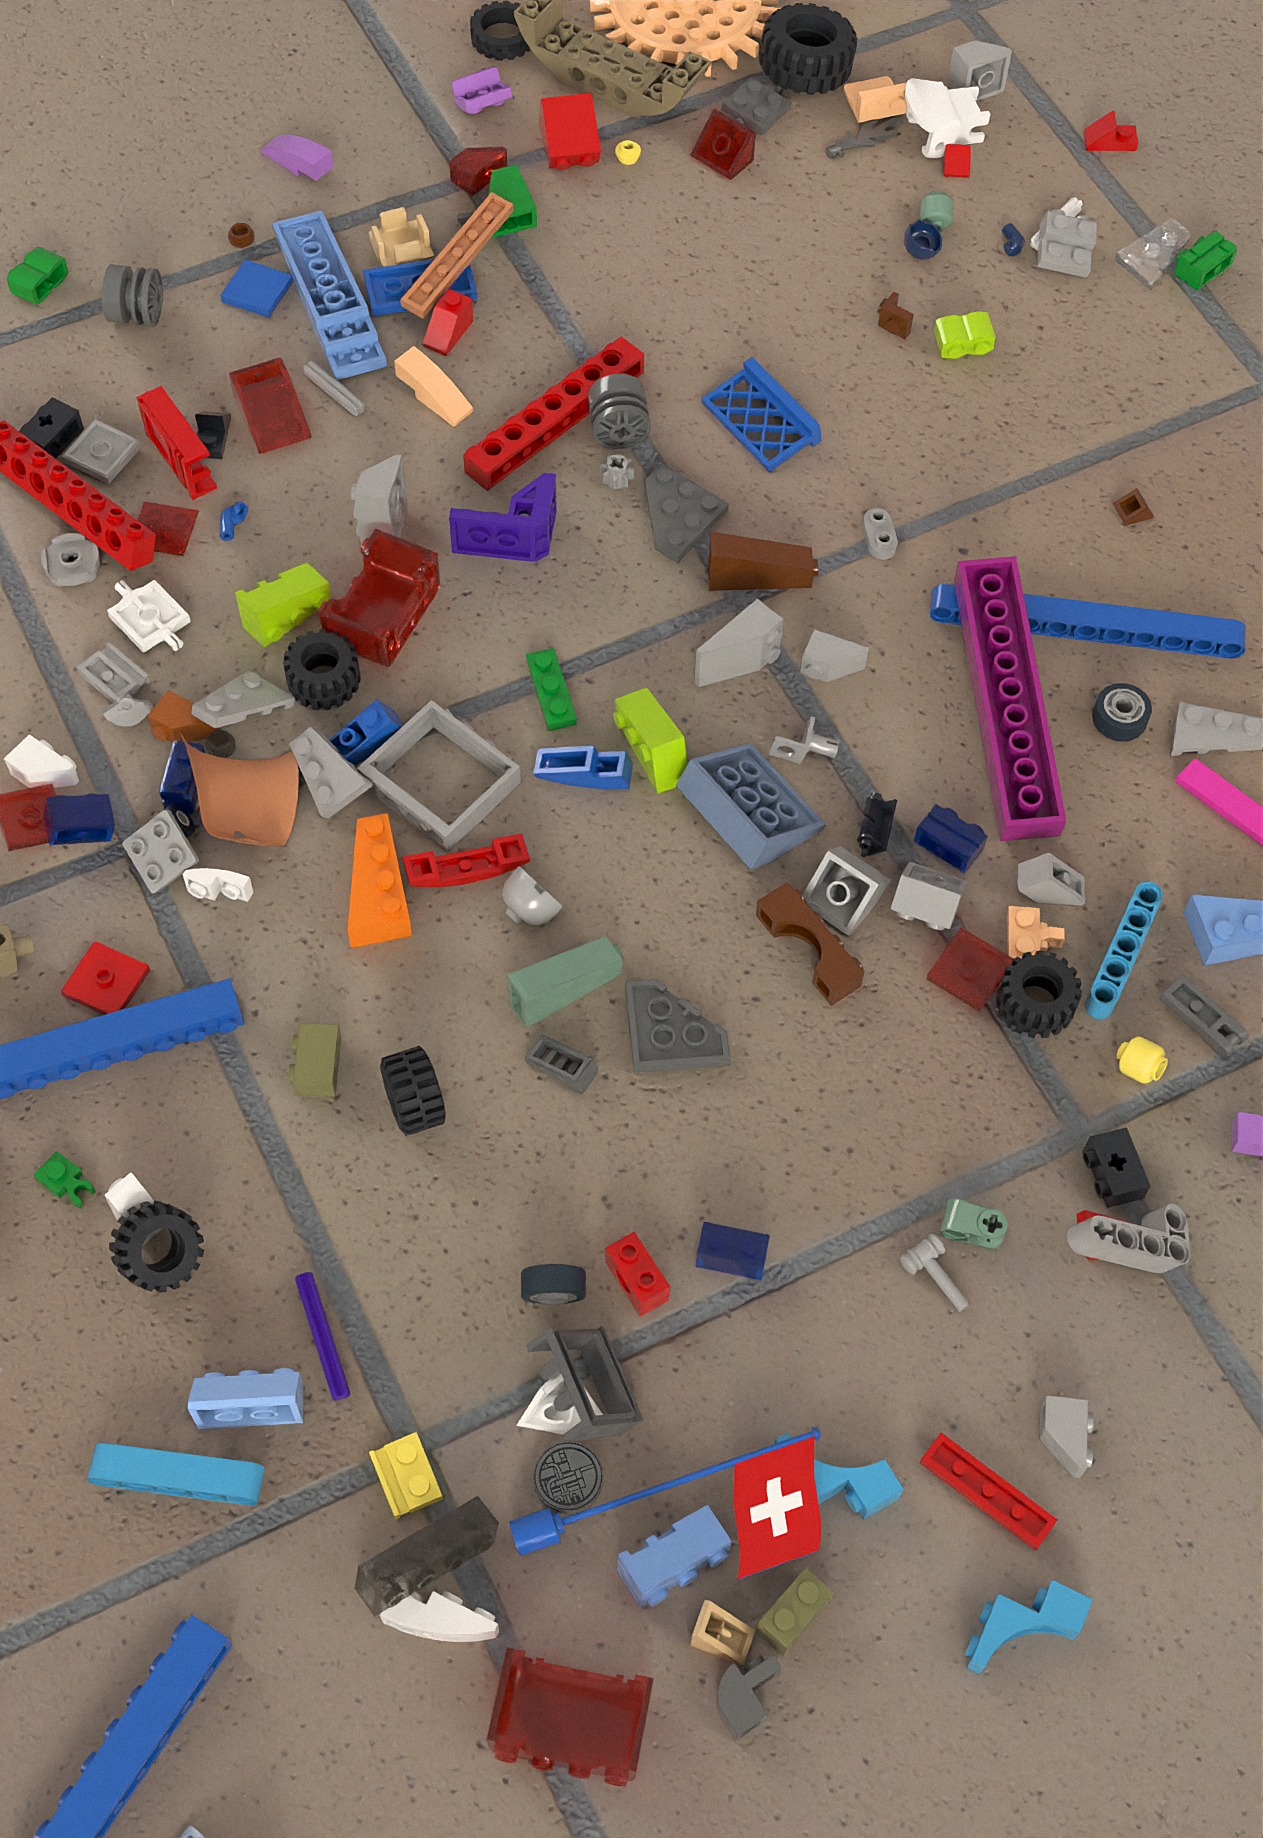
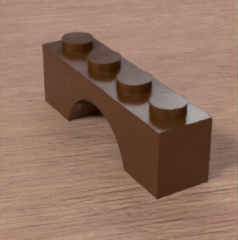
M786 882L758 900L756 916L774 938L781 936L797 937L809 943L816 951L819 963L815 967L812 984L831 1006L861 987L864 976L862 964L857 958L851 957L847 953L842 940L836 934H831L825 927V922L818 912H813L808 907L805 897L799 890H794Z

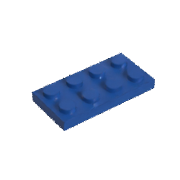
M434 259L363 270L372 315L379 316L409 311L401 306V298ZM469 264L449 289L468 296L473 301L478 299Z

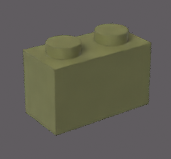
M300 1023L299 1034L293 1035L292 1053L296 1054L295 1064H290L288 1074L289 1083L294 1084L296 1095L335 1097L341 1048L339 1025Z
M805 1568L758 1622L756 1632L777 1652L784 1656L830 1603L834 1592Z

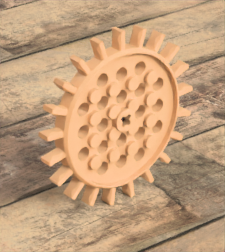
M590 0V13H609L593 17L594 31L614 28L615 31L605 35L606 38L619 44L625 42L628 48L658 62L675 64V67L691 51L711 60V65L712 61L722 58L732 70L737 69L738 56L734 53L737 50L741 49L754 58L758 56L759 43L751 38L754 36L762 39L765 24L760 22H765L774 11L780 8L764 6L778 4L779 0ZM711 65L705 73L706 77L711 76Z

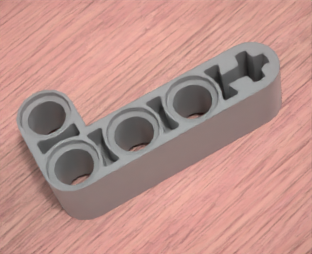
M1170 1203L1145 1214L1142 1218V1226L1104 1216H1094L1073 1225L1067 1232L1068 1244L1079 1255L1157 1274L1184 1265L1190 1259L1187 1218L1183 1209L1176 1204Z

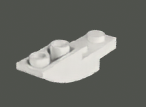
M361 1573L355 1584L359 1595L384 1607L380 1614L382 1622L400 1631L423 1638L451 1642L488 1640L496 1638L499 1633L498 1623L494 1622V1615L476 1607L475 1611H472L462 1606L463 1600L449 1592L444 1591L440 1595L433 1591L427 1604L422 1603L424 1598L410 1589H405L402 1593L390 1587L392 1582L378 1573H373L371 1577Z

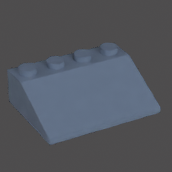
M752 743L691 759L676 784L685 797L703 815L705 820L715 828L723 840L731 846L750 869L772 863L823 830L826 826L822 819Z

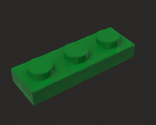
M554 648L526 654V663L548 731L577 725V718Z

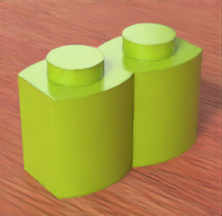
M979 311L968 313L964 316H945L937 319L935 322L934 336L941 358L957 359L966 354L984 355L994 349L996 336L988 312Z

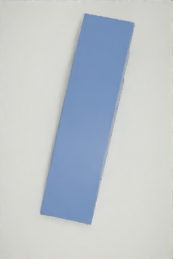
M322 210L272 223L279 246L334 378L340 380L388 367L385 354L378 342L377 332L369 317L368 307Z

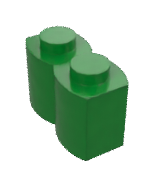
M42 247L33 249L26 255L23 263L18 264L9 271L7 283L10 293L35 305L43 302L50 294L52 288L59 286L67 277L69 271L66 260Z

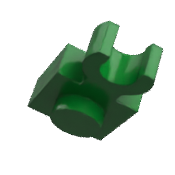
M57 1151L33 1175L36 1181L59 1199L67 1192L73 1205L79 1208L83 1206V1203L77 1197L78 1192L87 1190L92 1195L95 1193L92 1184L88 1180L79 1179L83 1175L81 1170Z

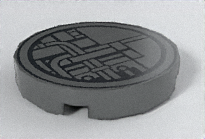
M571 1441L557 1443L546 1449L536 1462L533 1473L535 1492L544 1505L559 1513L573 1514L582 1512L592 1506L600 1494L603 1485L602 1464L596 1454L583 1444Z

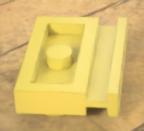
M417 1432L386 1444L381 1449L369 1452L395 1520L404 1514L413 1513L443 1500Z

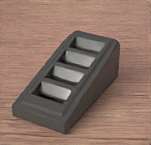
M543 1034L525 1057V1061L579 1094L585 1092L598 1073V1067L593 1058ZM550 1048L551 1052L544 1061L541 1060L547 1049ZM559 1055H561L559 1061L556 1063L555 1066H553L555 1060L558 1058ZM570 1062H573L570 1068L567 1070V1072L564 1071Z

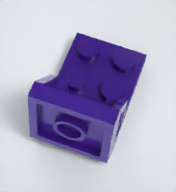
M544 473L512 495L508 514L451 508L449 523L452 553L537 562L549 555L557 512L556 474Z

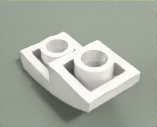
M209 868L189 869L183 873L188 892L197 898L202 899L206 897L215 901L221 891L230 899L236 900L239 898L248 902L254 893L250 877L239 873Z

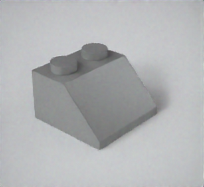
M976 40L953 48L947 89L978 86L979 93L977 100H975L976 102L1004 92L1012 54L1011 49Z
M840 846L827 851L803 896L805 897L806 904L813 912H818L824 920L849 936L876 906L891 879Z
M909 862L901 875L890 909L897 911L896 914L901 918L907 920L917 918L926 921V925L933 929H950L968 881Z

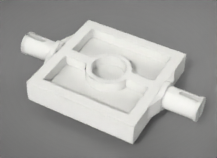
M123 580L120 581V584L116 583L115 590L123 598L118 604L107 610L109 618L143 653L162 641H166L174 651H177L178 647L181 648L183 646V641L174 633L190 623V617L155 580L135 590H132Z

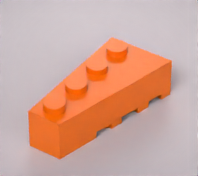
M388 813L357 819L347 928L351 948L412 937L410 917Z

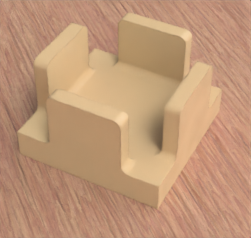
M401 207L380 213V229L376 225L371 226L369 240L381 267L435 259L430 246L429 230L422 214L416 215V220L407 222L405 208Z

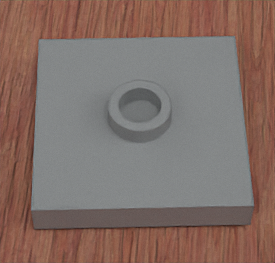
M94 419L62 455L64 463L110 484L142 446L140 440Z

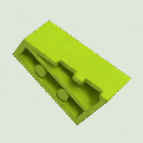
M307 562L278 575L279 579L267 583L263 580L257 583L256 589L249 592L241 589L235 592L243 628L264 648L272 642L280 640L285 633L295 626L301 625L306 618L316 611L322 610L332 601L329 582Z
M647 687L614 699L616 712L613 713L615 724L618 729L623 730L657 794L676 788L677 782L688 765L683 734Z

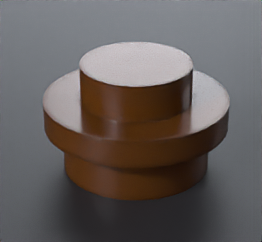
M236 223L230 228L228 239L231 245L244 248L254 242L255 235L248 224Z

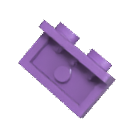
M495 66L451 81L456 106L469 114L482 111V107L488 105H501L505 102V99L512 97L511 88L501 82L498 68Z

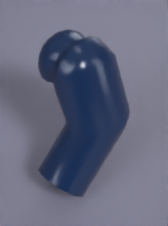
M1009 223L1003 227L1002 233L1008 239V242L1004 244L1005 253L1013 257L1020 254L1025 239L1015 226Z

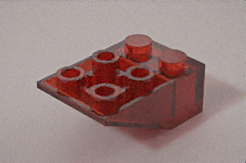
M281 357L229 372L234 399L259 454L312 438L292 380Z

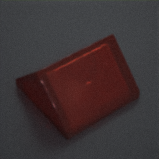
M714 108L690 156L732 180L754 161L756 132Z

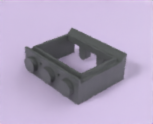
M604 1326L598 1329L553 1331L552 1327H550L526 1345L528 1352L552 1351L554 1358L543 1365L540 1370L543 1379H554L562 1374L567 1386V1390L555 1398L554 1408L557 1411H567L575 1406L581 1422L563 1434L565 1441L621 1436L643 1420ZM581 1349L608 1413L607 1415H595L568 1350Z

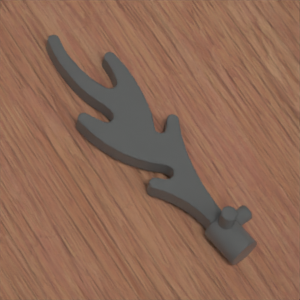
M904 118L891 119L877 128H873L876 121L872 120L862 127L857 139H854L853 133H850L842 143H840V140H836L834 145L825 149L826 155L831 158L838 154L842 158L844 156L842 151L856 147H874L876 141L897 136V129L886 130L894 125L902 124Z

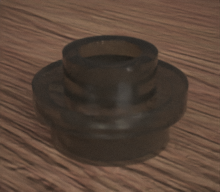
M216 730L208 736L205 748L210 755L227 758L235 751L236 743L234 737L227 731Z

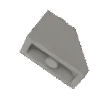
M814 629L802 656L800 673L812 679L829 682L864 670L867 665L870 648Z
M1046 853L1018 864L1017 885L1019 891L1036 903L1086 904L1085 877L1052 854Z

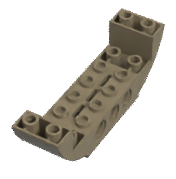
M525 0L513 12L518 28L526 43L542 64L556 76L557 81L583 93H592V97L638 119L642 116L659 115L671 110L700 80L711 65V60L689 51L673 69L564 19L562 0Z

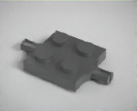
M750 77L722 103L721 111L734 120L727 127L729 133L732 132L734 135L744 127L762 136L790 109L791 101L778 94L783 90L780 84L774 83L772 86L766 87Z

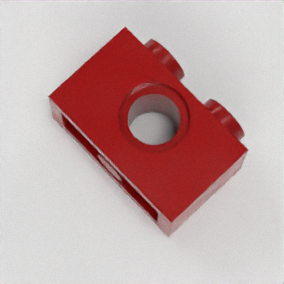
M635 1231L605 1248V1263L640 1317L669 1300L670 1286Z

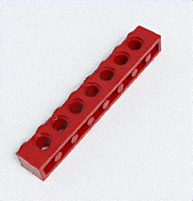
M622 336L613 343L607 344L601 352L587 359L581 367L574 372H570L565 379L557 385L550 387L537 400L531 401L526 408L515 416H511L506 423L495 431H491L478 444L468 448L463 454L464 473L486 491L490 490L590 414L587 398L588 390L593 383L602 377L612 374H626L637 378L644 373V353Z
M5 420L0 422L1 473L128 570L133 571L153 562L156 537L154 532Z

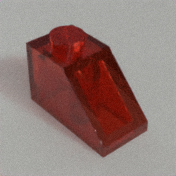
M503 146L466 148L449 161L450 181L474 196L490 183L492 170L507 167V149Z

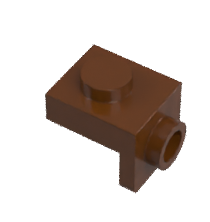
M893 292L888 299L884 298L878 307L877 312L880 314L878 326L906 339L911 333L914 314L897 306L899 294Z

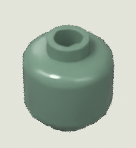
M943 191L928 193L920 202L921 221L933 224L942 232L953 222V200Z

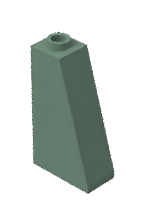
M604 936L507 975L509 1005L524 1027L527 1028L622 975L624 956L620 948L616 944L612 945L607 937Z

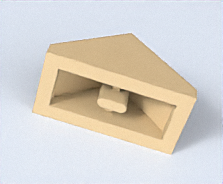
M704 1600L692 1634L690 1646L733 1663L744 1665L756 1630L713 1602Z

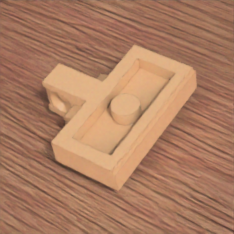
M1008 907L1007 966L1011 965L1014 958L1018 956L1022 959L1023 953L1029 951L1032 955H1035L1036 951H1047L1048 947L1062 948L1065 940L1064 928L1048 927L1047 923H1040V908Z

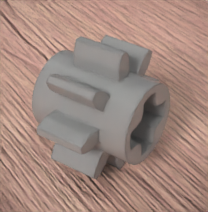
M621 454L607 456L606 464H600V475L603 476L602 483L608 484L613 489L628 487V479H634L632 460H627Z

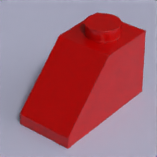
M448 289L434 307L423 340V347L447 356L473 322L472 298Z

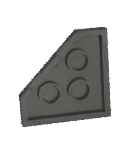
M663 463L645 479V492L648 499L655 550L679 563L728 511L729 503Z
M657 979L626 981L625 988L634 1073L730 1066L731 1060L726 1030L718 1024H712L702 1016V1012L683 998L679 999L667 990L666 985Z

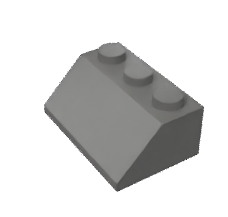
M397 454L362 471L358 483H353L351 500L355 501L353 516L358 521L356 536L360 537L361 549L395 554L408 512L402 455Z

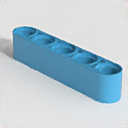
M1142 882L1136 887L1085 1002V1009L1095 1019H1106L1112 1014L1162 901V889L1153 882ZM1141 899H1145V900L1149 901L1150 903H1146V902L1142 901ZM1130 923L1137 924L1139 928L1132 926ZM1120 948H1125L1129 952H1124L1120 950ZM1108 972L1115 973L1118 977H1113ZM1096 997L1104 998L1107 1002H1101Z
M98 1443L95 1444L87 1481L98 1486L240 1505H257L265 1467L247 1461Z

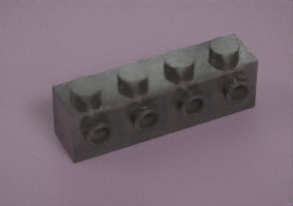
M479 1496L360 1564L357 1569L354 1589L373 1615L377 1616L388 1608L396 1606L403 1599L418 1590L426 1588L446 1573L456 1570L476 1555L484 1553L491 1548L495 1542L499 1522Z

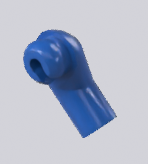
M236 502L221 513L220 538L222 540L230 541L234 538V527L242 522L248 513V506L245 503Z

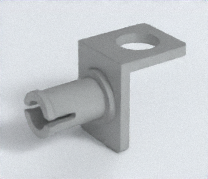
M811 716L804 729L801 743L776 736L769 750V755L798 764L802 763L806 753L809 751L834 759L839 747L837 746L839 745V740L814 734L815 717ZM787 746L792 748L794 752H783L779 747Z

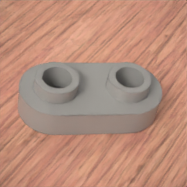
M873 508L868 510L864 515L862 527L869 553L880 560L889 559L895 555L898 543L892 518L883 509Z

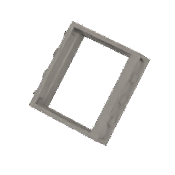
M432 700L357 768V772L363 778L368 779L373 785L367 790L447 853L521 783L520 766L513 762V757L505 756L492 741L481 738L468 723H461L453 717L449 709L446 708L444 710ZM433 727L501 777L450 826L383 775L385 771Z

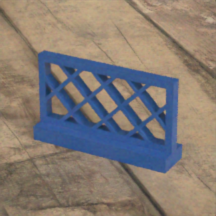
M750 357L743 362L744 369L701 400L702 404L768 472H771L809 443L812 447L821 441L820 424L753 357ZM743 380L750 385L749 392L734 391L735 385ZM717 398H729L727 407L715 406L712 402ZM733 398L748 399L747 408L732 407ZM752 399H763L766 402V409L751 408ZM730 415H745L744 424L732 423ZM749 416H765L764 424H748ZM769 416H780L783 419V426L768 425ZM747 431L762 432L761 441H749L746 438ZM766 432L782 433L781 442H766ZM786 433L798 434L801 439L796 443L785 442ZM764 449H779V455L769 461L763 455Z

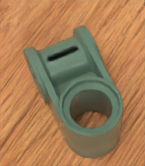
M951 1199L947 1202L940 1234L952 1241L966 1242L986 1249H994L1002 1244L1008 1228V1221L1006 1216L998 1210L974 1205L965 1200ZM988 1226L995 1227L994 1233L988 1232Z

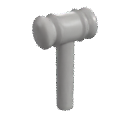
M930 1234L927 1239H923L922 1242L911 1250H907V1254L900 1256L901 1265L911 1275H915L918 1270H922L924 1267L956 1309L961 1312L970 1303L935 1260L938 1258V1255L945 1253V1246L937 1235Z

